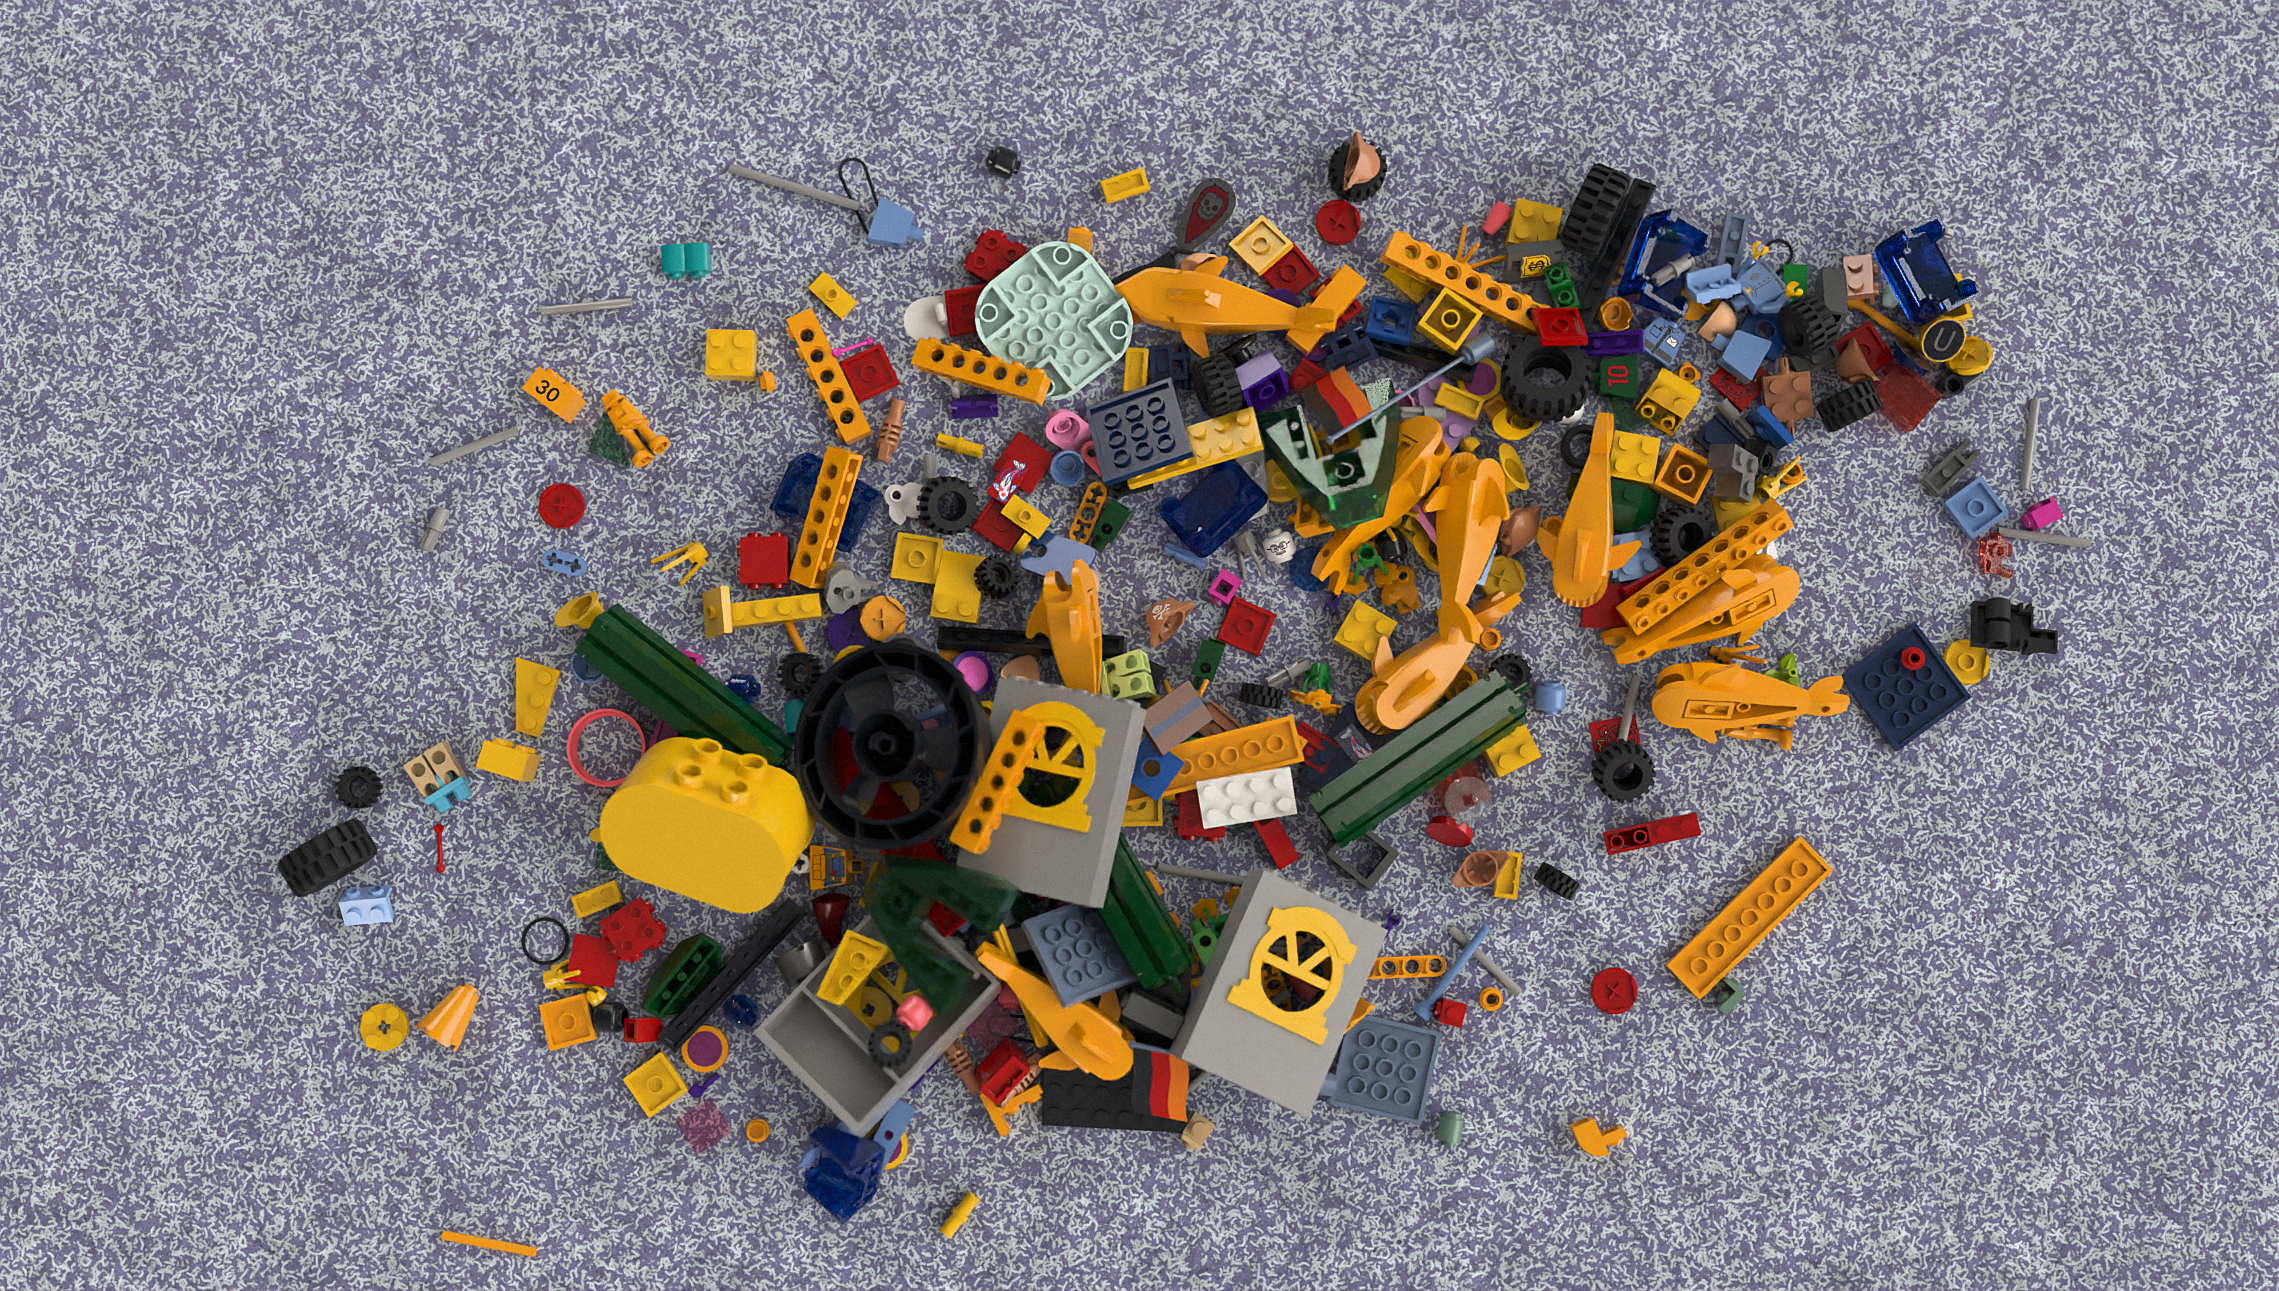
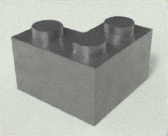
M1710 444L1706 467L1718 473L1714 496L1729 503H1751V497L1755 490V474L1759 467L1758 457L1736 444Z

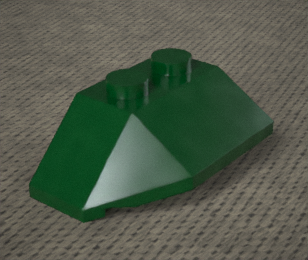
M1571 473L1566 496L1570 501L1581 473ZM1611 478L1613 530L1631 533L1656 518L1661 496L1645 487Z
M703 932L682 940L650 978L641 1007L658 1019L679 1013L721 969L720 943Z

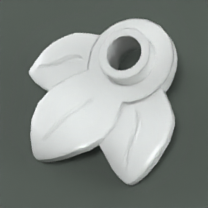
M912 482L904 486L893 484L885 490L884 499L889 505L888 514L896 524L902 525L906 516L919 518L920 511H917L916 505H919L920 502L917 501V496L922 494L920 491L923 487L922 485ZM898 492L900 499H894L892 493Z

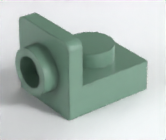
M1723 977L1721 981L1730 991H1724L1717 997L1716 1001L1718 1003L1714 1008L1720 1014L1726 1015L1746 995L1741 991L1743 987L1736 979L1732 978L1730 980Z

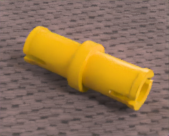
M941 432L937 437L939 442H936V447L955 451L957 455L962 453L981 459L983 455V444L980 445L965 440V437L960 436L957 438Z
M968 1191L959 1205L953 1207L951 1210L952 1214L943 1226L940 1227V1231L951 1239L963 1221L966 1222L969 1219L967 1216L980 1199L971 1191Z

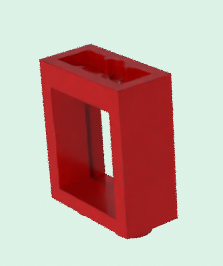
M1006 1036L974 1071L980 1091L998 1105L1030 1072L1024 1050ZM1008 1079L1011 1080V1083L1009 1084L1006 1083Z

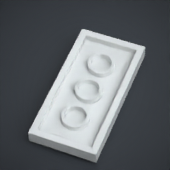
M1290 766L1196 781L1204 829L1297 814Z

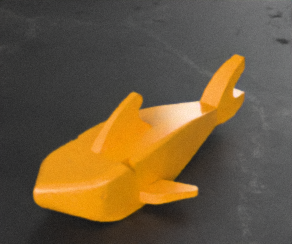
M1221 256L1201 264L1194 271H1182L1163 267L1147 268L1114 287L1140 319L1150 325L1181 332L1187 346L1202 359L1210 356L1205 335L1242 334L1284 329H1299L1322 333L1333 332L1336 328L1337 316H1334V310L1317 307L1296 308L1243 285L1220 278L1219 275L1228 263L1226 256Z

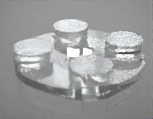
M1461 777L1454 780L1446 789L1444 807L1448 814L1456 819L1457 822L1472 824L1481 821L1489 814L1492 807L1489 787L1482 780L1475 777ZM1471 794L1473 796L1471 800L1474 804L1464 806L1463 795L1468 796Z

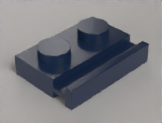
M1715 414L1692 438L1708 454L1710 444H1736L1744 449L1747 443L1718 414Z

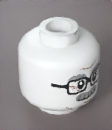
M1280 528L1268 532V537L1262 542L1268 560L1275 561V564H1280L1293 559L1292 555L1296 552V547L1291 534L1286 531L1281 532Z

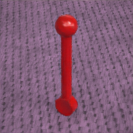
M442 824L434 826V831L437 833L438 850L436 871L439 873L445 871L442 853V832L444 826Z

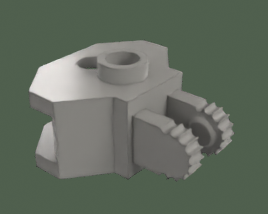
M838 561L827 570L823 594L832 612L843 614L853 604L858 605L859 602L866 603L871 598H874L875 596L872 594L862 593L861 589L876 590L878 582L860 579L859 575H854L847 562Z

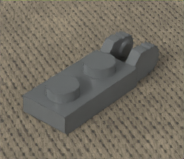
M1965 439L1955 449L1951 450L1920 481L1935 498L1945 492L1971 466L1976 457L1980 455L1981 452L1978 449L1973 450L1966 459L1960 454L1969 446L1970 441L1968 439Z

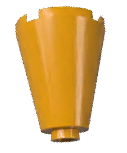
M468 983L464 987L459 984L423 1017L415 1027L421 1030L424 1026L425 1029L423 1031L426 1032L425 1034L448 1048L453 1044L451 1049L456 1052L478 1002L479 996L476 995L478 990Z

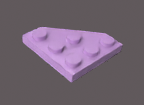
M1430 371L1425 378H1427L1435 372ZM1439 375L1417 389L1419 407L1425 405L1430 408H1440L1433 405L1442 382L1449 385L1452 384ZM1481 409L1475 422L1446 410V419L1444 423L1439 422L1442 430L1441 439L1449 446L1451 453L1486 413Z

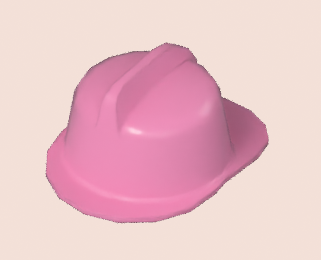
M1058 409L1054 412L1051 410L1048 412L1049 417L1045 428L1046 436L1062 450L1067 449L1078 452L1081 451L1082 446L1086 442L1093 440L1089 424L1070 410Z

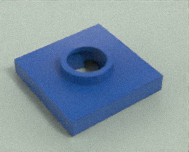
M1372 295L1364 336L1368 334L1369 338L1409 346L1417 305ZM1386 318L1394 319L1397 323V328L1386 324L1384 327L1381 322Z
M1748 310L1739 330L1763 338L1758 333L1760 323L1764 322L1772 326L1774 329L1773 335L1770 338H1763L1772 342L1764 358L1774 363L1785 343L1778 329V313H1759L1753 315Z
M1761 405L1744 418L1755 429L1762 440L1769 442L1777 450L1789 445L1794 440L1791 433L1764 405Z
M1145 737L1139 745L1131 782L1157 801L1185 762L1170 751L1164 756L1159 757L1148 738ZM1150 759L1156 760L1160 764V772L1154 777L1147 776L1143 771L1144 763Z

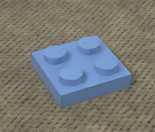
M1982 476L1977 477L1941 503L1969 541L2009 513Z

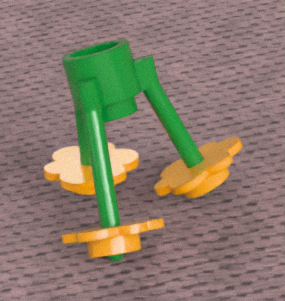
M1366 541L1352 551L1354 553L1352 558L1356 562L1355 573H1349L1343 591L1347 594L1352 593L1355 596H1358L1360 592H1365L1368 586L1364 582L1365 578L1359 575L1362 567L1368 568L1374 564L1379 566L1373 572L1376 576V584H1392V580H1396L1399 577L1396 564H1389L1387 561L1382 562L1381 557L1377 556L1378 553L1374 548V542Z
M1324 663L1312 664L1311 671L1306 672L1301 690L1297 692L1290 690L1288 696L1297 705H1312L1314 708H1317V712H1323L1324 716L1337 715V712L1342 711L1343 708L1342 705L1332 704L1330 667ZM1312 681L1311 683L1317 686V690L1315 692L1309 691L1307 696L1305 692L1309 682ZM1323 686H1326V691L1322 690Z
M1232 887L1231 891H1227L1224 894L1225 900L1228 901L1227 905L1231 908L1230 912L1240 891L1237 887ZM1201 898L1199 903L1194 904L1192 907L1193 913L1196 914L1195 918L1196 920L1201 918L1209 926H1212L1214 934L1219 939L1229 914L1218 915L1213 919L1218 914L1216 900L1213 898L1208 900Z

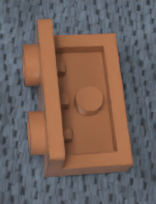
M1872 254L1843 257V268L1846 273L1847 301L1870 298V305L1875 304V296L1880 295L1879 282H1874V276H1879L1878 262L1873 263Z

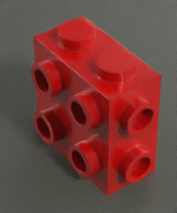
M988 228L986 233L982 232L979 235L974 252L970 251L964 260L965 271L985 284H989L1028 253L1026 251L1027 248L1018 241L1014 243L1006 239L1007 236L1000 230L995 229L993 231Z
M781 532L770 533L769 537H761V533H747V537H740V543H737L736 547L737 557H740V566H737V580H740L742 585L747 586L748 590H760L761 586L770 585V589H785L784 585H791V580L789 579L791 573L790 538L784 536V533Z
M1197 788L1175 794L1174 806L1179 807V815L1174 816L1173 830H1178L1177 835H1182V840L1196 841V836H1206L1205 841L1219 842L1220 837L1225 838V826L1204 829Z
M639 897L599 922L602 927L598 930L605 941L610 939L614 946L611 951L617 961L622 959L624 963L630 961L633 964L644 957L642 954L649 948L654 951L664 944L663 939L667 938L664 932L668 930L661 919L656 921L652 914L655 909L649 899L644 901L642 897Z

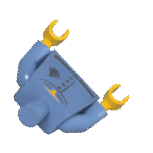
M1761 241L1753 243L1751 248L1753 254H1749L1735 279L1741 284V293L1736 294V297L1729 300V304L1735 312L1747 307L1753 315L1759 313H1778L1782 307L1792 301L1793 296L1800 297L1803 295V290L1800 288L1794 292V288L1799 283L1792 281L1786 286L1763 258L1759 259V256H1764L1769 251L1767 246H1764L1761 252L1758 251V247L1762 243Z

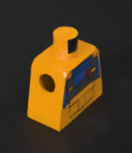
M810 845V890L853 883V873L865 872L864 859H853V850Z

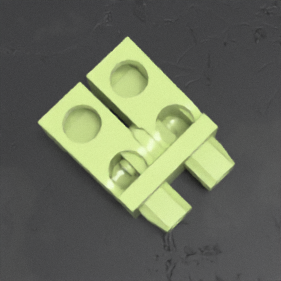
M1137 649L1102 661L1100 693L1117 698L1118 702L1120 698L1135 700L1156 696L1153 679L1149 675L1151 674L1147 653Z

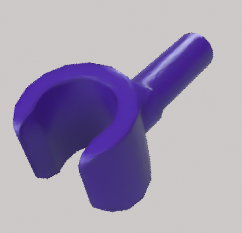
M1343 589L1339 596L1335 595L1331 602L1324 605V611L1328 605L1335 607V611L1331 616L1337 613V604L1344 593Z
M1394 909L1389 912L1386 918L1387 924L1385 929L1388 932L1385 939L1392 928L1399 925L1403 917L1401 913L1399 919H1393L1391 915Z
M716 1072L702 1086L695 1082L688 1090V1093L694 1098L701 1097L708 1086L720 1076Z

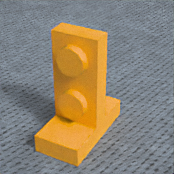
M1040 1082L1028 1087L1021 1094L1015 1095L1004 1109L997 1107L992 1100L980 1092L979 1096L1001 1137L1011 1131L1003 1114L1007 1113L1010 1116L1020 1110L1019 1105L1028 1102L1029 1105L1041 1098L1040 1094L1043 1093V1088Z

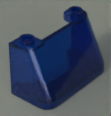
M1674 209L1647 215L1641 221L1617 288L1618 297L1672 318L1684 317L1688 311L1689 302L1686 297L1680 295L1686 281L1685 274L1689 272V269L1680 273L1677 279L1672 278L1659 287L1653 285L1651 276L1666 267L1668 262H1674L1686 253L1691 254L1687 259L1706 253L1710 247L1713 233Z
M1939 214L1903 228L1879 243L1874 251L1875 258L1906 316L1914 326L1918 327L1928 324L1983 295L1975 281L1971 279L1957 281L1936 243L1945 235V225Z
M805 452L790 461L769 507L775 511L776 515L781 518L797 515L806 520L823 459L812 453ZM856 479L836 546L842 552L851 553L854 550L884 497L880 491L859 479Z
M1235 458L1211 465L1214 470L1181 500L1175 496L1167 497L1155 508L1182 543L1200 558H1206L1214 553L1263 508L1268 501L1267 493Z
M819 1126L810 1135V1145L814 1148L821 1147L819 1163L815 1167H810L805 1172L803 1189L843 1225L868 1204L877 1193L886 1149L879 1142L829 1126Z

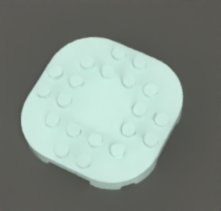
M1062 241L1047 242L1034 247L993 279L980 294L975 311V324L978 335L991 354L1004 359L1003 362L1011 364V361H1016L1025 365L1024 368L1032 370V367L1044 370L1045 374L1051 379L1044 400L1051 401L1061 400L1075 394L1119 360L1130 344L1133 319L1126 300L1114 289V284L1095 259L1083 248ZM1023 378L1019 386L1026 384L1027 378Z

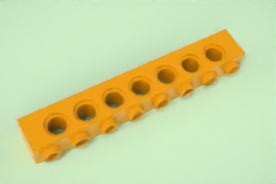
M1395 231L1389 236L1379 261L1440 292L1444 287H1447L1483 312V314L1526 336L1531 335V337H1534L1535 333H1537L1534 322L1527 318L1526 312H1532L1533 308H1552L1543 303L1538 304L1527 294H1519L1513 291L1512 287L1508 284L1492 280V277L1486 273H1478L1472 270L1469 264L1459 263L1445 252H1437L1431 249V245L1412 239L1411 235L1407 232ZM1405 249L1412 252V259L1405 255ZM1425 259L1432 262L1433 269H1429L1425 265ZM1445 270L1451 271L1453 279H1449L1446 276ZM1466 280L1473 284V290L1467 288ZM1486 290L1493 294V300L1487 298ZM1506 301L1512 303L1513 311L1507 308Z
M1770 498L1619 604L1616 609L1624 622L1638 636L1721 578L1720 575L1723 571L1732 570L1794 525L1786 510L1774 499Z

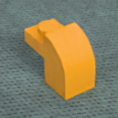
M1590 1116L1568 1125L1576 1143L1583 1150L1594 1156L1610 1155L1606 1145L1609 1144L1610 1147L1623 1142L1622 1138L1627 1137L1626 1131L1621 1125H1616L1600 1132L1595 1119Z

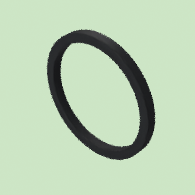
M549 917L538 918L525 928L521 941L522 949L525 955L534 963L541 965L555 963L564 956L568 949V932L564 925L556 919ZM540 921L554 922L562 929L565 935L563 951L551 961H539L533 958L525 945L528 930Z

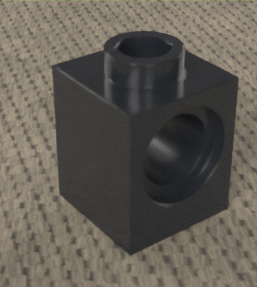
M1748 439L1744 449L1758 457L1759 467L1755 477L1759 475L1769 476L1779 451L1769 442Z

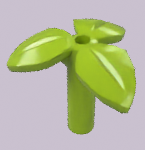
M1794 653L1786 654L1778 662L1780 672L1770 668L1763 674L1778 680L1783 679V682L1801 688L1800 682L1796 678L1798 670L1795 668L1796 658Z

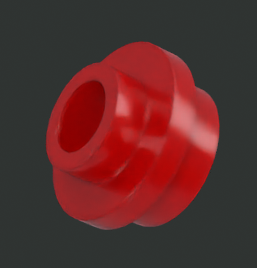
M1909 647L1902 652L1901 663L1906 669L1917 670L1924 665L1925 655L1921 649ZM1912 654H1914L1917 657V661L1915 663L1912 662L1910 659Z

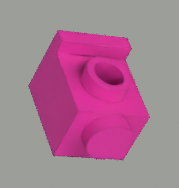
M2054 496L2028 507L2029 512L2021 516V521L2026 528L2034 531L2064 516Z
M1222 569L1208 591V594L1211 596L1209 600L1220 607L1222 604L1228 605L1243 580ZM1221 586H1226L1228 588V592L1226 594H1221L1219 592V588Z

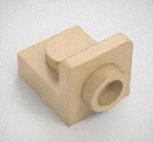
M1195 1111L1180 1134V1138L1183 1139L1182 1144L1192 1151L1195 1148L1200 1151L1215 1124Z

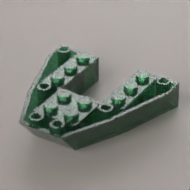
M1391 377L1358 386L1365 395L1372 410L1396 397ZM1398 401L1356 426L1361 446L1318 459L1301 404L1257 418L1268 454L1302 498L1337 531L1383 517L1395 473L1400 421Z
M883 854L861 896L870 916L895 959L937 1014L942 1017L952 1014L975 972L918 934L935 900L987 934L999 930L1021 889L1001 876L934 859Z

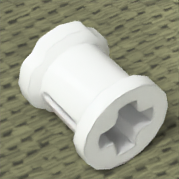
M801 853L791 871H794L796 874L809 873L810 853ZM805 860V864L800 866V861Z

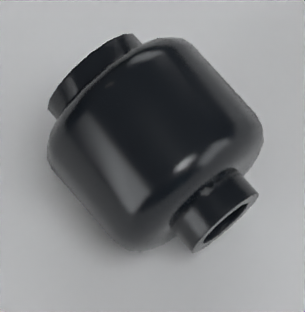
M997 146L994 150L991 149L986 161L989 173L1003 179H1010L1013 174L1017 175L1021 165V161H1018L1017 152L1002 146Z
M1391 528L1397 538L1396 541L1391 539L1386 530L1378 533V538L1374 543L1382 561H1390V563L1402 561L1404 559L1403 555L1408 552L1402 532Z
M601 1002L592 1013V1022L600 1032L618 1033L624 1028V1018H629V1011L621 1002Z

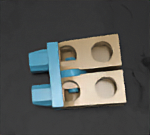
M440 742L424 752V754L403 765L427 804H433L439 813H445L453 807L447 797L450 794L454 793L459 802L472 796L468 786L470 780L455 758L448 742Z

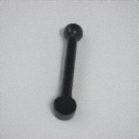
M1172 246L1170 248V253L1172 255H1191L1194 253H1200L1195 251L1179 249L1177 246Z

